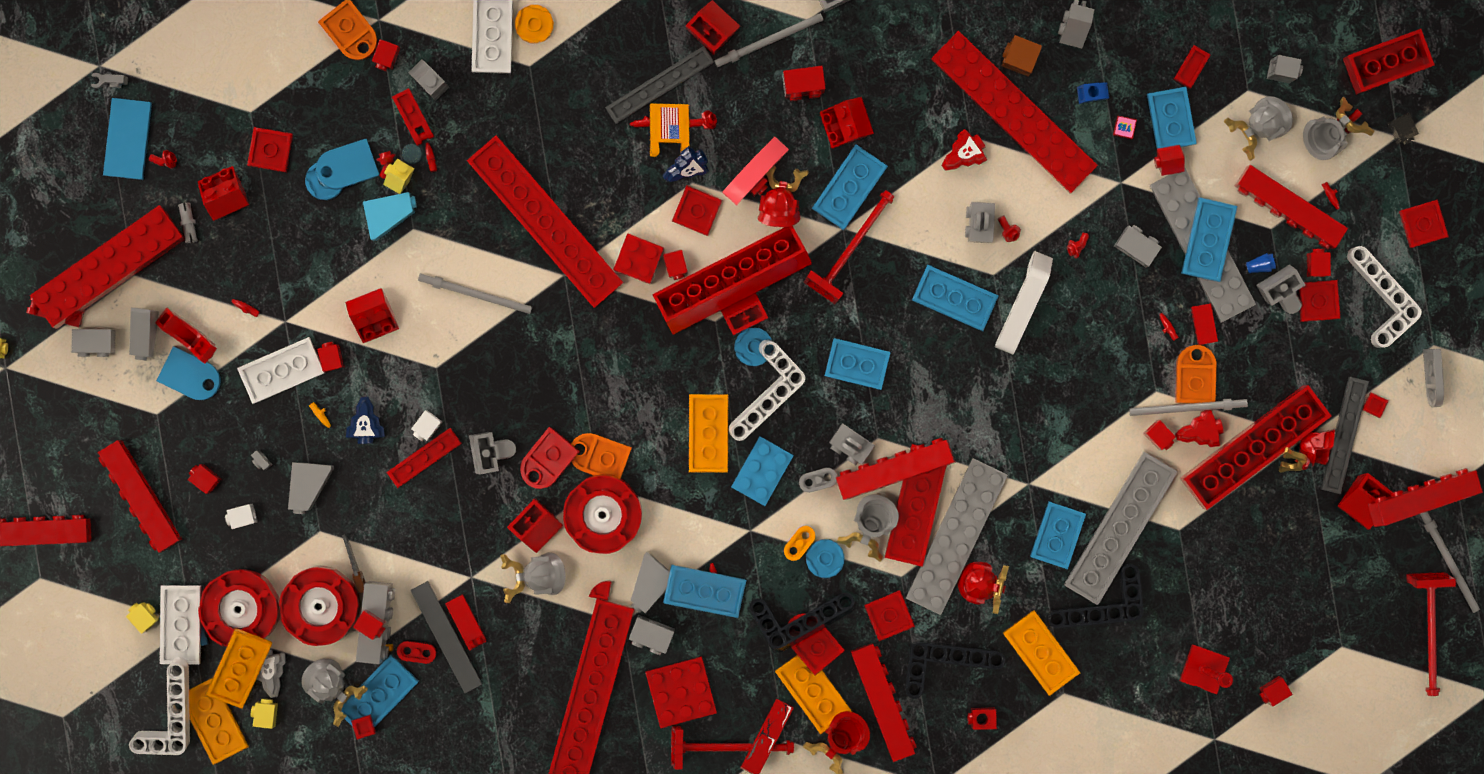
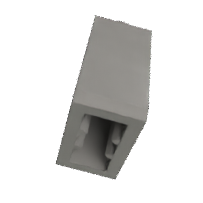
M420 60L408 72L435 101L449 88L445 81L423 60Z
M131 307L129 355H135L136 360L147 361V357L153 358L157 330L155 322L158 319L159 311Z
M292 462L288 509L293 510L295 514H305V511H310L334 470V465Z
M649 552L644 554L631 597L633 602L631 606L639 613L641 611L646 613L664 593L670 571Z

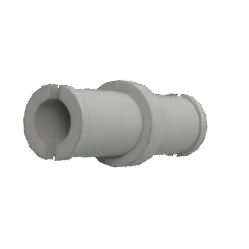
M183 203L179 204L180 226L183 227L185 243H191L189 235H191L193 243L197 242L198 239L194 226L196 220L193 219L191 203H185L186 211L184 210Z

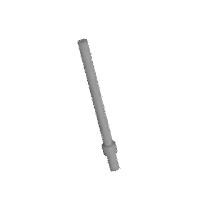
M821 13L739 50L729 51L727 55L714 60L717 67L729 62H736L744 55L823 21Z
M420 273L418 281L430 284L437 289L444 288L528 314L532 310V306L444 281L443 278L438 276L434 278Z
M1230 398L1217 402L1129 408L1130 416L1214 409H1224L1226 411L1232 410V408L1248 407L1247 399L1231 400Z
M1428 512L1421 513L1420 516L1425 523L1426 531L1430 532L1472 612L1479 611L1480 608L1437 530L1436 522L1434 519H1431Z

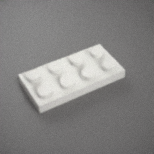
M473 0L472 73L511 74L513 0Z
M310 337L237 368L252 404L325 373L322 371L321 362Z
M161 585L160 664H171L173 659L178 657L184 658L188 664L201 663V622L198 614L201 586Z

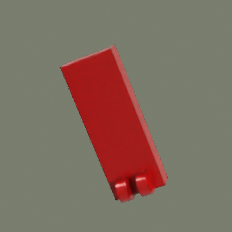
M463 594L445 603L469 650L487 641Z

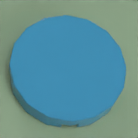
M317 163L309 168L305 178L307 190L312 196L320 200H330L337 197L342 189L325 187L317 178ZM325 167L321 170V175L328 178L332 175V171Z
M748 328L742 331L735 341L734 349L736 356L741 362L749 366H758L765 363L767 360L760 353L759 345L763 340H772L771 337L760 328ZM769 344L765 347V354L772 353L773 345Z
M821 539L809 547L806 553V563L814 575L821 578H830L841 571L844 564V553L836 542L830 539Z

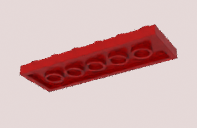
M911 444L910 452L914 451L913 447L918 445ZM947 466L902 481L896 506L899 519L896 527L890 531L884 558L923 567Z

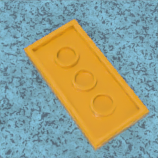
M689 394V472H728V395Z
M1035 610L1003 632L1004 636L1049 696L1080 674V671Z
M235 628L206 695L243 709L272 646V642Z
M797 655L775 670L820 734L825 732L838 713L844 711L852 712L825 673L820 671L814 676Z
M211 678L189 690V718L214 765L248 748L249 745L228 704L206 695L212 681Z

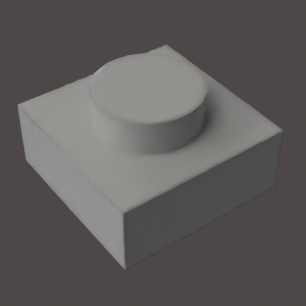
M256 450L251 455L254 458L252 462L258 469L267 470L273 465L260 450Z

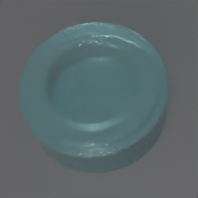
M408 144L402 150V157L407 163L415 164L420 161L422 151L417 145Z

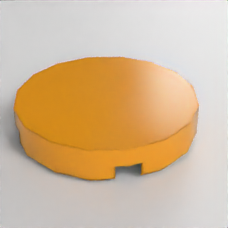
M540 5L524 7L515 18L517 34L528 43L538 44L544 42L553 31L554 22L552 16L546 8Z

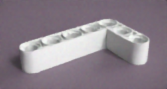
M1354 247L1348 251V261L1396 312L1371 336V343L1375 347H1388L1421 317V309L1365 247ZM1356 250L1360 251L1362 254V258L1360 261L1356 260L1354 257V253ZM1369 265L1375 268L1373 275H1370L1367 271ZM1382 279L1388 282L1386 289H1383L1380 285ZM1396 293L1401 296V301L1399 304L1395 303L1394 301V295ZM1408 308H1412L1414 311L1412 318L1407 316ZM1394 321L1400 324L1398 331H1395L1392 327ZM1380 334H1383L1386 338L1384 344L1378 341Z
M1034 251L1028 264L1024 283L1001 330L995 348L1012 355L1014 354L1047 284L1053 258Z
M769 339L763 340L760 343L759 351L781 376L729 425L730 435L738 441L747 438L805 382V375L776 343ZM769 344L773 345L772 353L765 354V347ZM782 358L786 359V365L783 368H779L778 361ZM798 372L799 379L796 382H792L791 375ZM779 386H785V392L782 395H777L776 393ZM766 399L771 400L769 408L762 407V403ZM751 413H757L755 421H748V416ZM737 426L743 427V432L740 435L734 434V429Z
M178 657L173 659L167 668L168 731H138L129 743V748L133 753L180 755L189 745V665L184 658ZM174 666H179L182 672L176 671ZM174 685H180L182 690L175 689ZM174 703H179L182 709L176 708ZM175 722H180L183 727H177ZM136 740L143 741L144 745H139ZM156 740L162 741L163 746L158 745ZM175 741L182 742L183 746H178Z

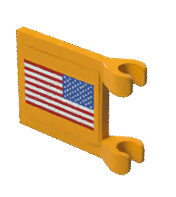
M650 104L651 157L659 155V143H681L680 152L690 146L688 104Z

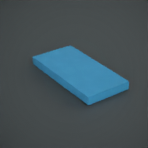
M112 98L103 171L104 176L143 180L152 108L151 102Z
M855 145L812 209L844 230L888 166L858 145Z
M1198 198L1181 274L1215 282L1221 281L1238 206Z
M927 265L912 301L980 331H984L998 295Z
M671 565L663 603L738 618L746 580Z
M391 654L360 686L368 688L361 699L358 700L353 694L343 705L342 712L347 715L345 720L352 725V720L371 714L375 727L419 680Z

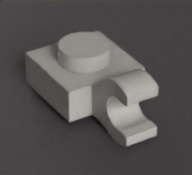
M92 74V77L99 78V83L91 84L96 89L103 87L104 84H110L111 88H121L122 85H128V77L124 75Z

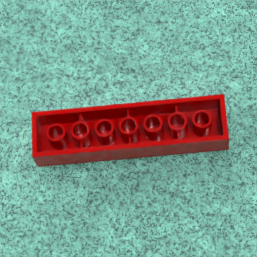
M159 205L39 288L30 297L50 325L58 329L71 318L184 241L185 237L165 209Z
M788 226L652 295L673 335L812 263L793 226Z
M1303 385L1180 479L1202 509L1208 510L1284 453L1286 447H1292L1329 419L1331 414L1310 386Z

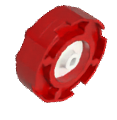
M601 474L586 478L569 493L564 504L563 521L567 533L580 548L591 553L610 554L619 551L636 536L642 520V506L638 495L626 481L612 475ZM601 511L606 513L605 517L600 516Z
M326 566L312 567L293 576L282 591L279 600L281 621L287 632L302 643L311 646L328 645L342 639L356 623L360 614V597L355 584L337 569ZM318 603L322 605V609L318 608Z
M247 569L228 571L209 582L203 590L200 606L198 607L199 620L209 637L221 646L227 647L235 628L264 639L273 632L279 621L280 599L270 581L262 574Z

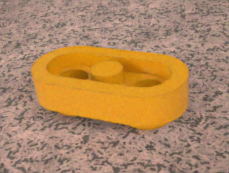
M800 527L784 547V554L787 559L791 561L800 559L814 542L815 532L811 527ZM803 532L809 533V537L807 539L802 538ZM796 547L797 553L791 554L790 548Z

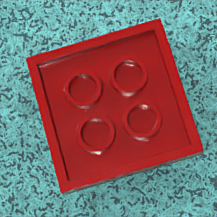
M702 656L645 671L660 728L717 713Z

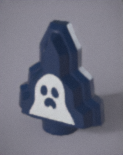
M688 146L680 152L681 155L666 170L663 178L667 182H673L683 177L691 178L695 175L702 176L706 174L709 169L706 166L708 159L701 149L695 151Z
M361 397L356 406V415L351 418V424L346 429V438H355L358 444L374 443V438L385 437L384 427L380 425L379 417L374 414V407L369 397Z

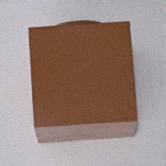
M1015 35L1011 42L1007 43L1002 56L1004 60L1001 66L1029 76L1033 71L1042 45Z

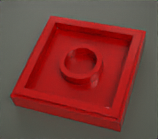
M254 127L247 166L287 173L293 134Z
M686 185L672 222L708 236L722 200Z
M1438 200L1399 211L1410 248L1449 237Z
M1337 280L1305 282V286L1298 290V297L1302 304L1300 308V322L1340 319Z
M900 590L864 605L879 641L915 627Z

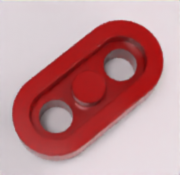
M404 641L397 648L398 657L401 660L427 664L432 662L437 654L435 647L428 643ZM405 647H409L411 649L410 654H406L404 652ZM424 650H429L430 656H424Z

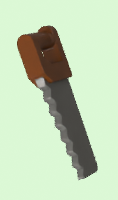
M344 534L342 537L352 565L353 580L357 591L363 594L366 582L362 571H359L347 534Z

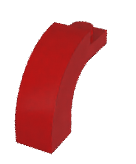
M166 308L155 322L157 326L183 344L201 362L206 364L213 357L217 349L215 344L185 319L169 308Z

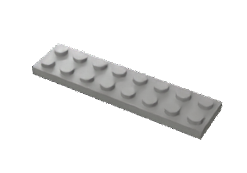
M1185 168V172L1168 175L1149 186L1186 255L1200 195ZM1228 250L1220 282L1197 277L1220 323L1256 305Z
M1146 452L1141 454L1065 581L1064 585L1096 605L1100 603L1177 474L1176 470Z
M972 458L925 556L923 567L920 566L906 599L939 615L942 614L1008 476L1007 474Z

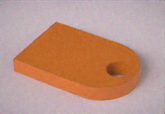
M351 0L343 1L318 21L346 57L352 60H364L370 57L376 50L377 35ZM367 43L369 46L368 52L360 53L358 50L359 45Z
M1201 345L1186 347L1180 352L1176 361L1175 403L1215 402L1216 359L1214 354L1208 348ZM1195 349L1201 351L1202 356L1199 360H1194L1191 356L1192 351Z
M585 433L576 437L571 443L574 447L576 444H582L585 447V452L582 455H577L572 464L577 469L591 475L604 474L621 478L632 447L596 434Z

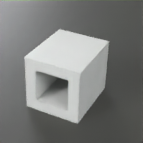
M425 410L411 428L414 431L413 435L421 441L424 439L429 441L442 424V421L428 410Z
M253 504L227 510L225 515L227 525L231 526V529L257 523Z

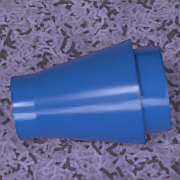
M1265 253L1246 262L1248 273L1272 272V269H1276L1273 254Z

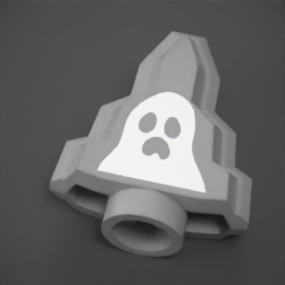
M272 649L269 650L256 680L262 682L263 689L270 698L276 697L279 694L281 686L279 678L283 674V665L286 663L285 653L273 654Z

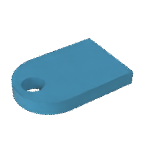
M367 139L329 150L321 155L316 164L318 180L330 189H342L379 176ZM325 167L332 171V175L328 178L321 175V170Z
M175 346L172 347L156 380L195 400L211 398L217 393L221 383L220 374L212 364L208 362L204 364L196 356ZM208 379L214 382V388L210 391L204 387V383Z

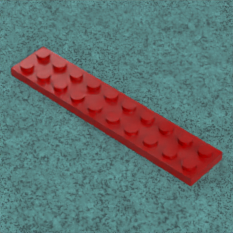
M959 31L931 58L947 76L1070 194L1098 166Z
M494 136L467 160L594 308L623 284V281L497 136Z
M596 599L549 774H589L634 608Z

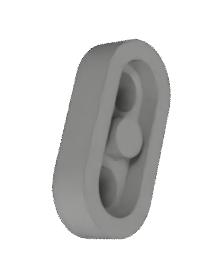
M823 468L803 474L800 477L799 486L804 492L808 493L832 487L837 482V473L831 468ZM825 474L831 475V479L829 481L824 480ZM807 479L812 480L811 486L805 485Z

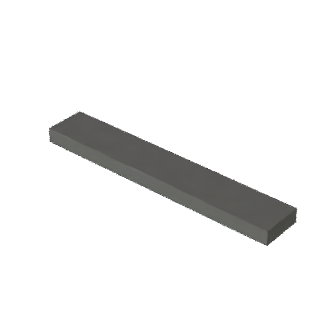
M705 46L605 108L615 124L709 67L714 61Z
M1354 377L1348 378L1335 429L1334 446L1329 453V461L1326 465L1321 490L1341 494L1369 381Z
M429 581L411 589L413 597L464 693L482 685Z

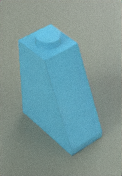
M407 192L364 201L363 205L370 239L377 241L414 214V208L417 207L415 196H411V193Z

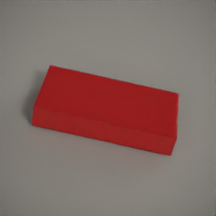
M1193 45L1175 75L1174 80L1191 89L1209 59L1210 54Z
M1211 303L1191 307L1197 344L1218 342Z

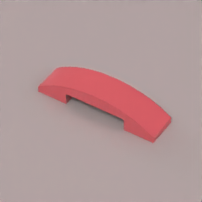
M774 137L745 166L722 193L737 206L789 149Z

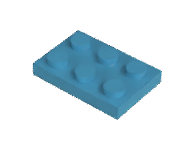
M1181 87L1148 93L1147 98L1157 149L1180 145V147L1196 145L1187 88Z
M834 338L824 376L881 390L890 352Z
M759 437L731 487L765 506L794 455Z
M1048 501L1030 557L1068 569L1086 514Z

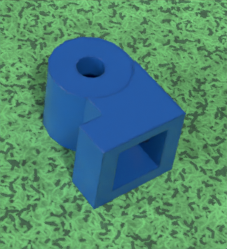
M1107 83L1083 84L1077 87L1079 104L1109 99Z

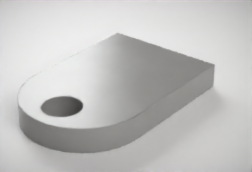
M1423 349L1427 399L1432 408L1441 407L1444 400L1441 349Z

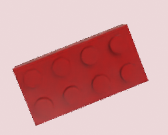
M1422 29L1343 58L1356 95L1434 66Z

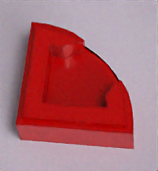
M612 581L598 583L591 590L589 597L608 601Z

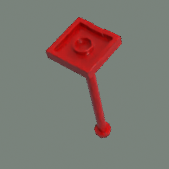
M886 190L880 194L882 199L826 278H821L811 270L803 282L834 305L840 299L843 292L834 287L832 281L888 203L892 204L894 196Z
M1446 572L1406 574L1408 583L1412 584L1415 588L1427 589L1429 687L1425 688L1427 696H1439L1440 688L1437 687L1435 589L1437 587H1456V579Z
M1192 644L1179 681L1217 694L1220 686L1228 688L1233 683L1232 675L1225 672L1230 658Z
M672 725L671 765L674 769H683V753H686V751H749L753 743H686L683 741V729L679 725ZM786 740V744H775L772 751H786V755H790V753H794V742Z

